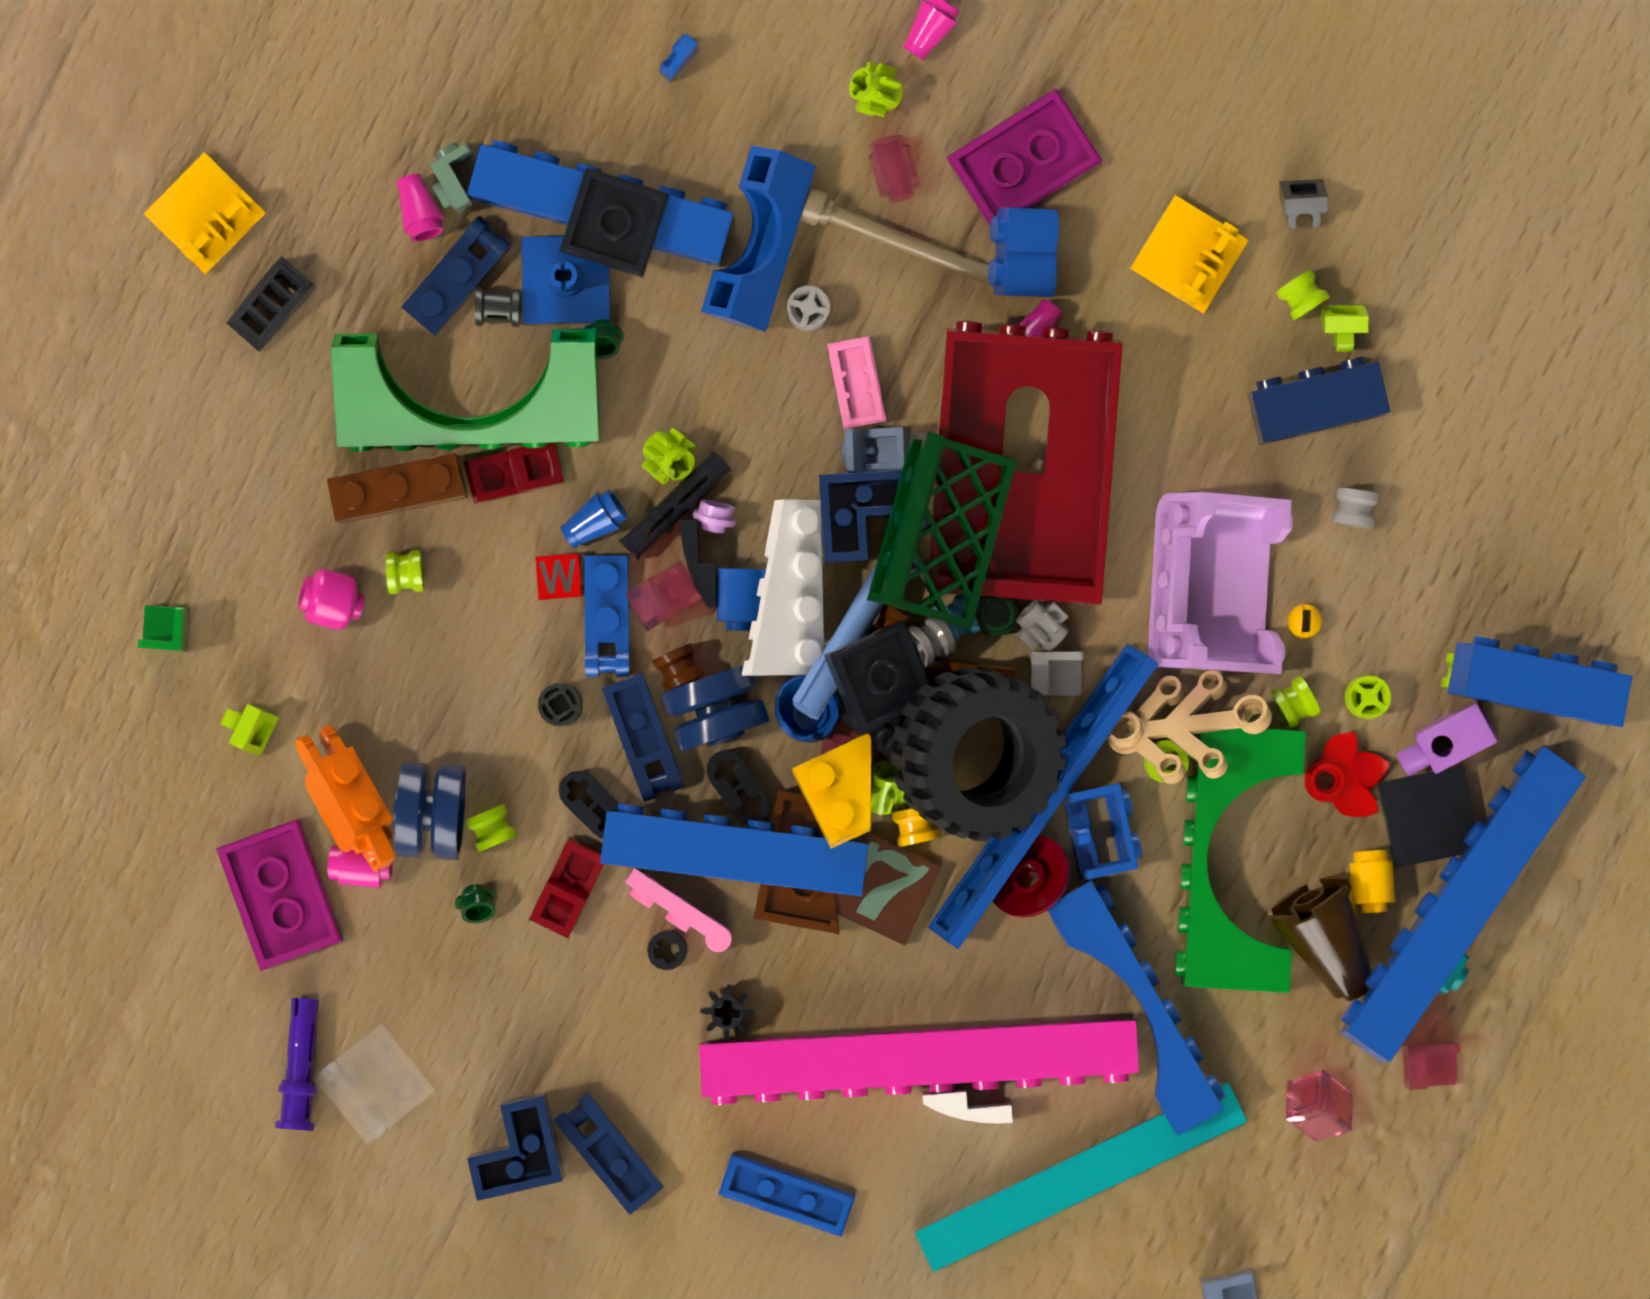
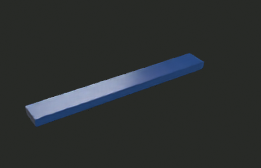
M1125 645L1064 732L1066 745L1060 747V753L1066 756L1065 769L1058 771L1057 780L1061 781L1057 793L1051 791L1046 799L1049 806L1042 815L1035 812L1031 816L1032 824L1022 831L1013 827V834L1010 837L998 840L991 836L929 924L928 928L956 949L960 948L1156 669L1158 663L1131 645Z

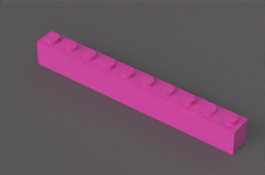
M1134 1018L699 1043L702 1097H711V1104L713 1105L738 1103V1095H755V1102L781 1101V1093L798 1092L799 1100L825 1098L824 1091L842 1090V1097L868 1096V1088L885 1087L886 1095H901L912 1093L911 1086L929 1085V1092L955 1091V1083L971 1082L973 1090H990L999 1088L998 1081L1016 1080V1087L1019 1088L1042 1086L1043 1078H1059L1060 1085H1079L1086 1083L1085 1076L1103 1075L1104 1083L1127 1082L1129 1081V1074L1139 1073L1137 1030Z

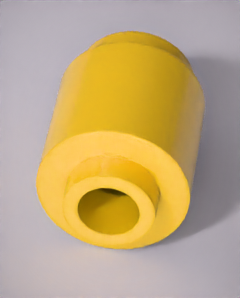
M1387 850L1353 852V863L1349 864L1350 884L1356 905H1361V913L1387 912V904L1396 902L1393 861H1388Z

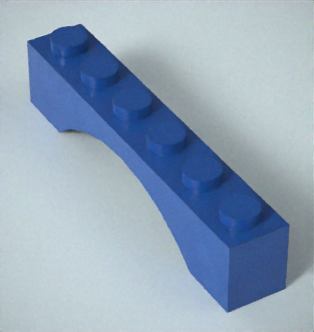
M1090 881L1060 898L1047 912L1068 947L1084 952L1109 967L1127 984L1141 1004L1151 1026L1157 1050V1082L1154 1098L1175 1134L1179 1136L1224 1110L1219 1101L1226 1096L1214 1075L1212 1074L1206 1078L1197 1063L1204 1058L1192 1037L1190 1036L1184 1040L1175 1025L1182 1020L1170 999L1168 998L1162 1002L1153 987L1160 982L1147 960L1139 964L1131 950L1138 944L1126 923L1117 926L1109 912L1116 908L1109 893L1103 885L1095 888L1093 882Z

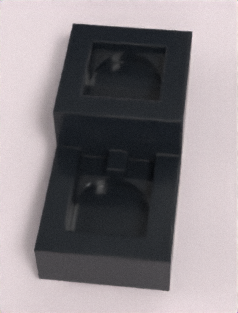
M680 520L683 552L693 583L707 607L717 608L716 563L699 564L698 520Z

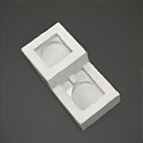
M955 1089V1091L922 1092L923 1104L945 1115L980 1123H1013L1010 1102L967 1106L965 1089Z

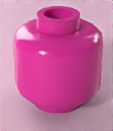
M319 569L312 577L306 576L304 578L298 597L297 608L303 610L304 618L310 624L333 630H343L349 625L351 619L359 620L364 607L365 595L358 593V582L353 576L327 569Z

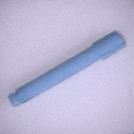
M925 521L923 523L922 529L927 526ZM876 564L820 658L816 659L792 699L793 705L812 719H819L837 689L824 654L867 635L884 606L867 601Z

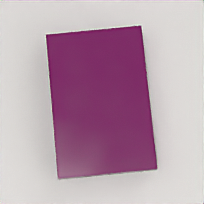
M1057 88L946 157L989 228L992 218L997 216L998 208L1029 209L1102 163V159Z
M295 819L216 848L260 971L344 941L300 819Z

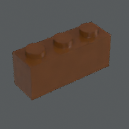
M457 453L327 479L335 522L339 524L468 498L460 457Z

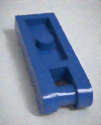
M584 556L586 677H599V673H616V677H629V556ZM599 643H616V655L599 656Z

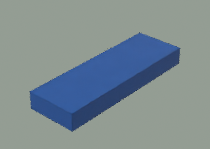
M733 1152L718 1193L722 1197L842 1237L856 1196L853 1193Z

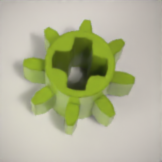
M867 62L866 68L858 69L853 74L849 84L850 97L859 100L855 110L869 116L875 114L880 117H885L886 111L894 110L899 105L903 95L902 82L893 79L897 69L881 62L878 65Z
M673 427L668 432V435L657 431L644 444L643 456L646 461L641 466L663 485H666L669 478L680 481L688 476L694 467L695 459L691 452L696 448V445Z
M891 761L877 762L873 769H871V812L875 814L888 815L894 812L896 806L905 809L907 805L903 799L905 792L897 788L893 777L894 773L899 771V768L892 765Z

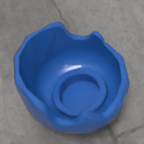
M797 675L784 682L775 697V718L780 729L792 739L805 743H817L830 736L841 718L840 700L834 692L819 719L810 718L793 705L792 699L807 676Z

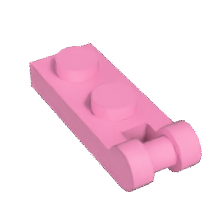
M633 869L625 881L626 884L632 887L628 893L631 897L648 908L654 902L669 911L665 916L667 921L684 932H687L690 926L706 936L707 947L714 952H723L730 946L732 933L728 927L641 869Z

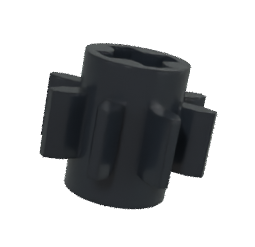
M731 984L727 985L725 995L720 997L716 992L710 990L708 994L714 1001L713 1006L700 1009V1013L711 1014L713 1020L709 1023L706 1030L709 1032L718 1026L723 1029L724 1039L727 1040L730 1035V1029L735 1027L740 1032L746 1033V1026L741 1022L743 1016L751 1017L755 1015L754 1010L744 1009L743 1002L747 1000L749 994L745 992L739 997L732 995ZM724 1000H731L733 1008L740 1009V1015L733 1016L731 1023H724L723 1016L715 1013V1008H721Z

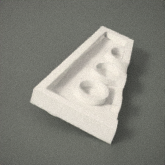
M774 500L764 554L768 558L765 577L759 580L757 596L761 597L757 621H752L749 640H752L753 643L750 658L744 661L742 676L807 675L816 659H819L824 651L821 500Z

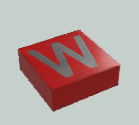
M579 553L535 557L538 600L582 597Z

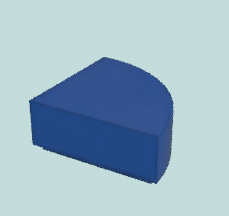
M687 33L679 38L672 47L673 52L660 65L659 73L670 82L699 50L698 43Z

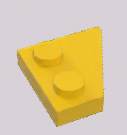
M869 733L792 768V773L830 849L870 831L871 737Z

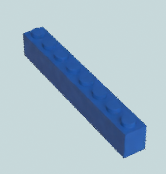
M1545 746L1534 749L1532 753L1526 750L1512 768V771L1517 775L1507 788L1502 785L1489 801L1487 806L1492 809L1484 823L1478 820L1466 834L1463 842L1468 847L1459 859L1453 856L1446 863L1439 874V878L1444 881L1435 894L1429 891L1422 898L1414 911L1419 916L1410 930L1404 927L1397 934L1390 945V949L1394 953L1387 964L1384 966L1382 963H1379L1373 969L1365 982L1370 987L1361 1001L1355 998L1342 1014L1340 1020L1345 1024L1339 1033L1379 1062H1391L1586 778L1584 774Z

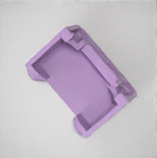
M1210 492L1167 493L1159 500L1155 517L1148 654L1149 657L1158 663L1157 667L1281 674L1282 662L1285 658V645L1277 632L1265 630L1270 544L1281 543L1291 532L1293 526L1292 500Z

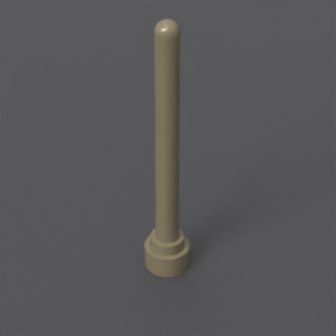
M814 188L811 189L800 218L801 221L816 226L817 222L823 225L830 222L990 285L988 281L989 266L834 206L835 201L827 198V193Z

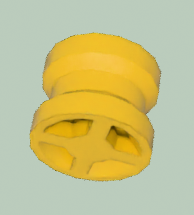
M912 808L891 813L892 820L898 824L900 831L897 837L899 847L941 837L939 828L920 817L919 812Z

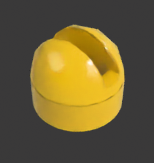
M1310 604L1295 606L1287 616L1288 630L1292 635L1301 639L1315 636L1322 627L1320 611ZM1303 610H1310L1309 632H1301Z

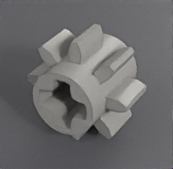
M1034 600L1016 618L1015 621L1022 627L1016 635L1032 652L1038 646L1045 652H1048L1058 645L1069 632V629L1062 623L1069 616L1055 601H1049L1045 605L1041 600Z

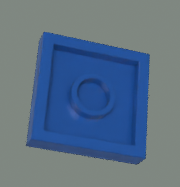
M564 236L522 237L523 325L592 324V322L599 319L610 321V268L561 253L559 250Z

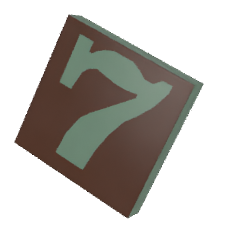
M866 832L860 838V843L869 844L862 896L834 893L837 914L905 946L942 866Z

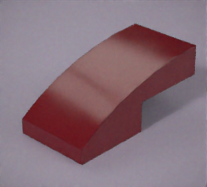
M548 442L546 446L540 448H527L523 446L507 452L464 462L474 504L564 482L554 442Z
M570 836L529 920L563 937L569 938L605 865L600 863L602 851Z

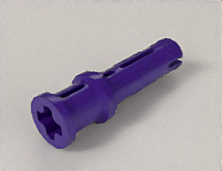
M291 997L287 1069L285 1080H281V1084L278 1086V1091L282 1093L280 1120L276 1121L275 1128L314 1131L315 1124L311 1122L313 1095L317 1094L318 1087H316V1082H312L319 999Z

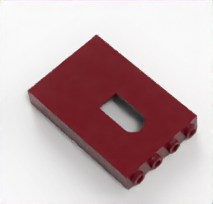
M956 321V328H946L939 435L944 436L946 439L1002 456L1006 404L1010 395L1021 387H1035L1046 395L1050 406L1045 473L1014 472L981 596L1102 605L1123 348L1121 340H1113L1114 332L1087 330V338L1069 336L1070 329L1044 327L1043 334L1026 333V326L1016 324H1000L999 331L982 330L981 322ZM943 449L939 466L946 479L963 470L964 467L956 452ZM968 456L972 464L980 460ZM987 463L975 470L985 491L997 485L1002 466ZM968 475L950 485L960 506L978 496ZM935 479V486H936L937 484H939L938 481H937V479ZM943 490L934 495L932 514L934 521L953 511ZM994 495L989 497L991 502H993ZM982 502L964 512L974 533L986 527L989 516ZM957 518L939 527L948 548L967 538ZM932 533L929 560L941 554ZM981 537L980 539H978V542H979L980 545H981V542H982L983 537ZM971 545L952 555L962 575L975 568L977 556ZM945 560L928 569V574L937 591L955 580ZM971 579L966 582L968 587H970ZM959 587L947 593L963 595Z

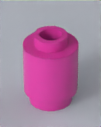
M332 845L328 857V878L330 880H338L339 885L382 888L384 880H391L394 860L390 866L374 872L362 853L356 854L354 850L345 853L337 845Z

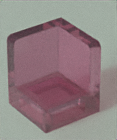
M1445 1041L1402 1044L1404 1087L1409 1090L1427 1089V1086H1449L1457 1083L1456 1053H1460L1459 1043Z
M1322 1070L1287 1081L1286 1120L1314 1141H1320L1352 1131V1092L1327 1072Z

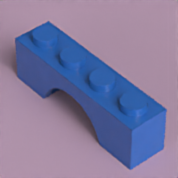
M757 146L750 147L739 188L748 199L752 211L750 240L745 251L735 263L724 269L713 270L701 310L702 313L739 327L766 332L810 189L815 165L780 150Z

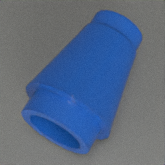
M608 489L602 494L596 492L560 528L569 544L576 548L580 544L620 529V523L628 517L618 498Z

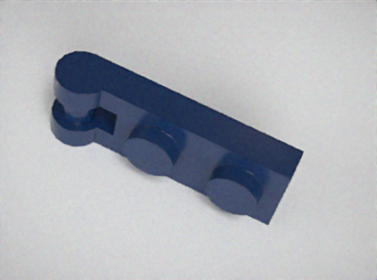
M478 216L469 225L461 238L401 307L435 337L513 245L504 235L498 237L488 228L490 223L482 216ZM477 241L488 250L481 261L469 252Z
M643 673L603 687V694L643 801L656 798L655 793L669 788L672 791L684 788L683 779ZM661 760L665 772L649 777L645 765Z
M586 1092L577 1100L579 1105L569 1113L563 1111L554 1118V1121L627 1213L631 1215L663 1189L664 1185L605 1114L593 1096ZM591 1118L598 1128L585 1137L578 1127Z

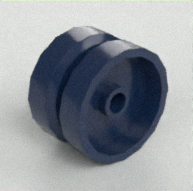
M743 665L661 694L668 715L677 717L695 711L697 716L696 719L679 724L673 731L680 752L706 743L710 747L745 735L744 730L770 721L763 700L752 699L739 704L735 703L733 697L750 692L757 685L755 676H742Z
M402 762L394 803L393 822L396 856L419 858L425 850L428 831H431V852L435 859L459 860L466 804L465 766L442 764L437 770L434 791H432L430 769L426 763Z

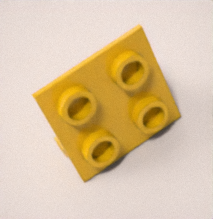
M205 152L144 213L205 275L266 214Z
M1175 195L1130 269L1204 314L1249 240L1240 235L1239 230L1227 222L1222 224Z

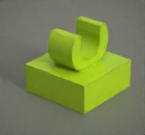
M1321 305L1320 323L1324 333H1333V345L1336 346V352H1354V333H1368L1369 315L1364 305Z
M247 704L243 713L227 708L220 724L234 730L229 744L261 756L280 717L264 709Z

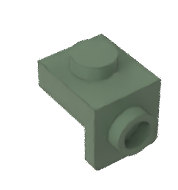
M454 142L434 154L437 160L429 165L439 181L432 188L443 207L446 209L453 205L456 212L460 214L473 205L452 168L470 159L474 154L467 143L459 147L458 143Z

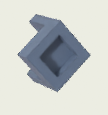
M1251 1269L1199 1279L1203 1299H1257L1254 1286L1256 1280Z

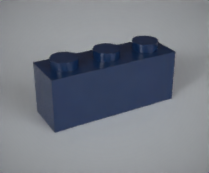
M1366 356L1340 362L1342 370L1325 374L1324 367H1317L1298 372L1299 380L1283 384L1281 377L1256 382L1257 390L1250 392L1247 396L1259 445L1368 420L1390 413L1379 361L1367 364Z

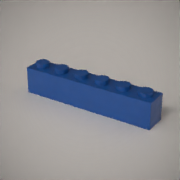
M493 140L492 146L480 145L467 192L471 200L566 226L568 225L585 169L590 168L602 172L599 168L582 163H577L575 169L558 165L560 158L542 152H535L533 158L517 154V146L502 141ZM618 175V178L640 185L644 183V181L634 177ZM660 186L659 191L670 194L653 249L721 267L734 219L733 213L726 211L727 204L702 197L701 204L685 200L686 193L683 191Z
M619 803L617 812L607 811L600 860L602 864L862 896L869 844L860 843L861 835L830 849L825 838L817 837V828L791 825L790 834L773 832L774 823L748 820L747 828L730 826V817L705 814L704 823L686 821L687 812L661 809L660 817L643 815V806Z

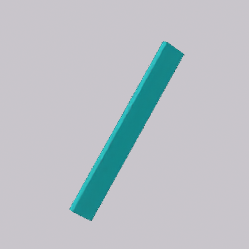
M1229 1082L1220 1084L1226 1096L1219 1101L1224 1110L1179 1136L1175 1134L1162 1112L914 1231L932 1271L935 1272L1246 1123V1117Z

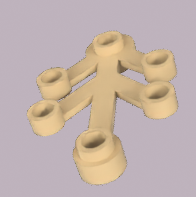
M1216 670L1204 672L1199 677L1198 685L1185 698V688L1180 680L1175 676H1165L1159 680L1156 690L1135 713L1125 711L1106 740L1117 753L1130 754L1137 752L1156 767L1157 773L1165 783L1175 784L1182 780L1185 775L1184 764L1177 755L1165 754L1150 740L1167 737L1198 762L1205 776L1215 779L1221 777L1227 771L1228 763L1220 750L1209 748L1192 734L1241 728L1248 734H1258L1268 728L1272 719V713L1263 698L1257 695H1247L1236 703L1233 710L1194 715L1208 700L1220 699L1226 693L1227 683L1221 673ZM1219 681L1214 689H1206L1210 682ZM1169 687H1177L1174 693L1164 695ZM1179 704L1166 719L1153 720L1165 705L1173 706ZM1261 714L1259 719L1249 722L1253 715ZM1134 730L1130 737L1123 739L1126 732ZM1219 759V763L1215 767L1207 768L1209 761ZM1177 764L1176 769L1172 773H1164L1169 765Z

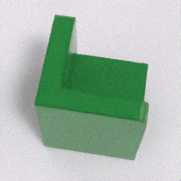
M145 605L143 639H138L137 648L188 652L190 608Z

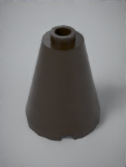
M1327 876L1319 879L1322 887L1309 891L1307 885H1304L1283 897L1271 909L1273 915L1269 916L1275 928L1335 998H1345L1346 1001H1352L1367 993L1369 988L1365 982L1372 971L1352 886L1346 876Z

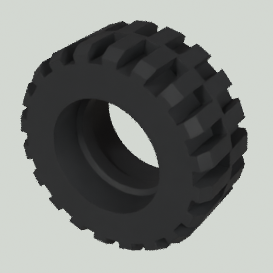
M969 666L958 668L956 675L947 671L936 676L934 679L936 682L935 686L932 687L925 684L916 692L919 699L915 704L907 703L901 713L906 716L902 727H895L893 739L898 741V748L891 750V764L899 768V771L895 772L893 777L897 788L905 792L903 799L910 808L919 812L920 817L963 839L968 837L974 841L987 842L991 836L998 840L1010 837L1013 834V827L1022 831L1032 824L1031 816L1035 812L1042 815L1049 806L1046 799L1051 791L1057 793L1061 781L1057 780L1058 771L1065 769L1066 756L1060 753V747L1066 745L1064 731L1055 727L1060 724V718L1056 710L1047 706L1048 699L1039 691L1022 681L994 669L982 667L978 670ZM997 716L1004 733V751L1001 761L994 773L985 782L975 788L960 791L953 775V757L957 744L972 725L982 719Z

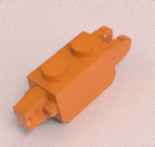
M330 725L321 728L320 732H318L320 742L328 755L327 757L322 758L309 736L304 735L297 738L295 742L297 752L308 771L304 778L306 790L339 849L345 853L354 850L356 854L362 853L374 872L390 866L396 857L389 843V840L392 838L389 826L393 822V818L353 746L346 748L335 729Z

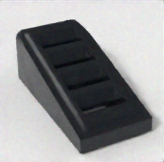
M281 256L226 323L260 352L317 287ZM282 275L298 288L293 295L277 282ZM270 288L287 302L282 309L265 295ZM259 301L276 315L271 322L254 308ZM247 314L265 329L260 336L242 321Z

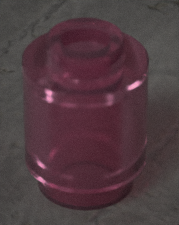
M902 135L889 136L872 142L869 145L871 154L868 158L879 197H889L890 203L914 197V189L918 188L921 183L910 145L905 144Z

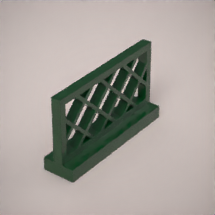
M913 431L867 601L888 605L962 628L972 629L1017 460L944 438L942 435L929 431ZM943 449L956 452L964 467L963 470L946 479L939 466ZM968 456L980 460L972 464ZM987 463L1002 466L997 485L985 491L975 470ZM968 475L978 496L960 506L950 485ZM935 479H937L939 483L936 486H934ZM943 490L953 511L934 521L928 509L930 497ZM994 495L993 502H991L989 497ZM982 502L989 517L986 527L974 533L964 512ZM957 518L967 538L948 548L939 527ZM925 520L927 526L922 529ZM931 532L941 554L923 564L916 549L919 539ZM981 537H983L982 542H981V545H980L979 542H978V539H980ZM971 545L977 556L976 565L973 570L962 575L952 555ZM945 560L955 580L937 591L927 570ZM914 563L916 568L911 571L912 564ZM920 575L930 595L916 604L903 600L907 582ZM971 579L970 587H968L966 582ZM957 587L960 588L966 599L961 617L949 614L941 599L942 596ZM934 602L937 610L926 606Z

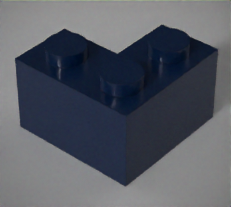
M902 470L819 475L824 564L868 561L866 518L890 516Z
M546 1092L504 1101L500 1107L509 1145L472 1153L467 1158L477 1201L563 1182L565 1178Z

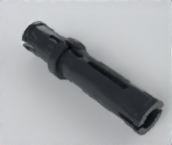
M712 451L710 456L683 479L655 508L650 505L645 510L647 515L624 538L619 540L620 543L639 560L665 533L669 536L675 530L672 526L727 473L729 474L732 471L731 468L717 453ZM705 476V480L701 482L681 503H678V501ZM673 508V510L664 519H662L647 535H645L648 529H650L660 518H662L663 515L669 509Z

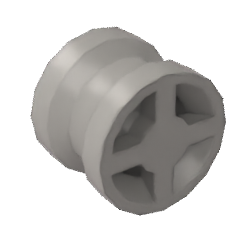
M806 285L797 288L788 300L787 313L789 320L796 328L802 331L812 332L820 329L826 324L830 316L828 296L823 290L815 286Z
M1337 488L1335 497L1338 499L1339 505L1338 510L1332 515L1331 522L1350 527L1374 529L1376 520L1372 516L1373 507L1379 503L1380 494L1350 488Z
M928 618L923 622L922 627L908 628L924 669L930 667L934 663V659H946L955 653V640L945 622Z

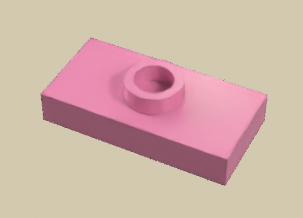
M870 336L827 344L843 429H853L886 422Z

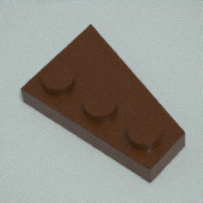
M778 790L772 823H774L773 832L790 834L791 825L817 828V837L825 838L804 795ZM760 884L754 919L840 934L834 893Z

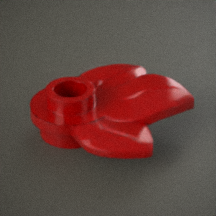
M1354 732L1340 733L1325 743L1321 759L1312 763L1306 770L1304 776L1305 789L1313 799L1320 802H1331L1342 815L1349 817L1370 816L1378 812L1379 809L1375 798L1368 789L1374 787L1382 779L1389 768V763L1374 753L1357 752L1358 743ZM1323 772H1328L1333 777V784L1328 789H1323L1318 784V777Z

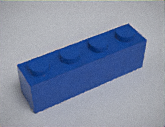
M1474 636L1473 644L1456 643L1447 692L1449 695L1605 726L1623 727L1632 676L1617 673V664L1592 660L1591 667L1578 665V656L1553 652L1552 659L1538 657L1539 648L1514 644L1513 650L1508 651L1499 649V640Z

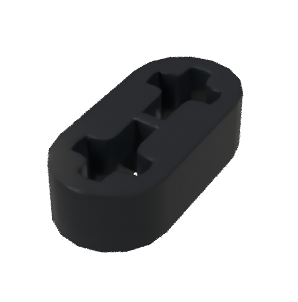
M730 750L715 753L708 761L707 776L728 809L739 822L745 825L748 824V820L763 821L770 810V801L744 760L737 753ZM722 757L726 762H730L733 759L737 762L738 767L733 772L740 784L734 788L727 778L723 777L718 780L714 775V772L719 768L716 761ZM743 787L751 798L759 796L763 802L758 806L761 814L755 818L750 813L743 816L738 810L743 805V802L736 791Z
M570 772L560 782L558 790L560 799L597 837L603 839L604 832L598 827L602 819L593 810L599 805L605 812L617 811L619 802L587 772ZM572 779L577 783L585 779L589 783L586 792L595 801L590 807L580 798L574 801L569 799L568 795L571 789L568 783Z

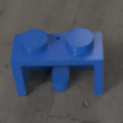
M1114 783L1068 793L1063 800L1079 879L1089 880L1138 869L1137 859L1142 858V849L1137 833H1131L1127 816L1133 815V809L1128 791H1122L1120 783ZM1101 797L1105 798L1118 858L1116 861L1103 864L1098 863L1085 803L1087 800Z

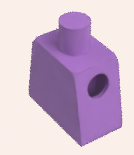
M1473 699L1417 730L1414 735L1417 743L1396 753L1408 776L1429 765L1437 774L1497 743L1498 734L1480 701ZM1441 736H1447L1452 741L1453 746L1444 751H1439L1435 748L1433 740Z

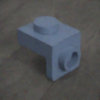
M911 428L846 429L845 440L841 448L846 471L848 473L902 470L911 439Z

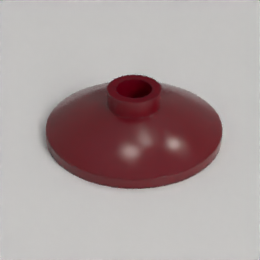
M1038 835L993 899L994 904L1007 915L1017 918L1034 917L1050 909L1063 895L1069 880L1070 866L1064 850L1050 838ZM1039 877L1037 882L1030 886L1032 880Z

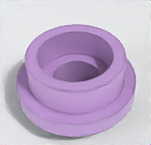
M703 499L700 502L699 509H694L693 518L700 521L699 527L704 530L725 533L726 527H735L736 518L733 517L735 508L729 504Z

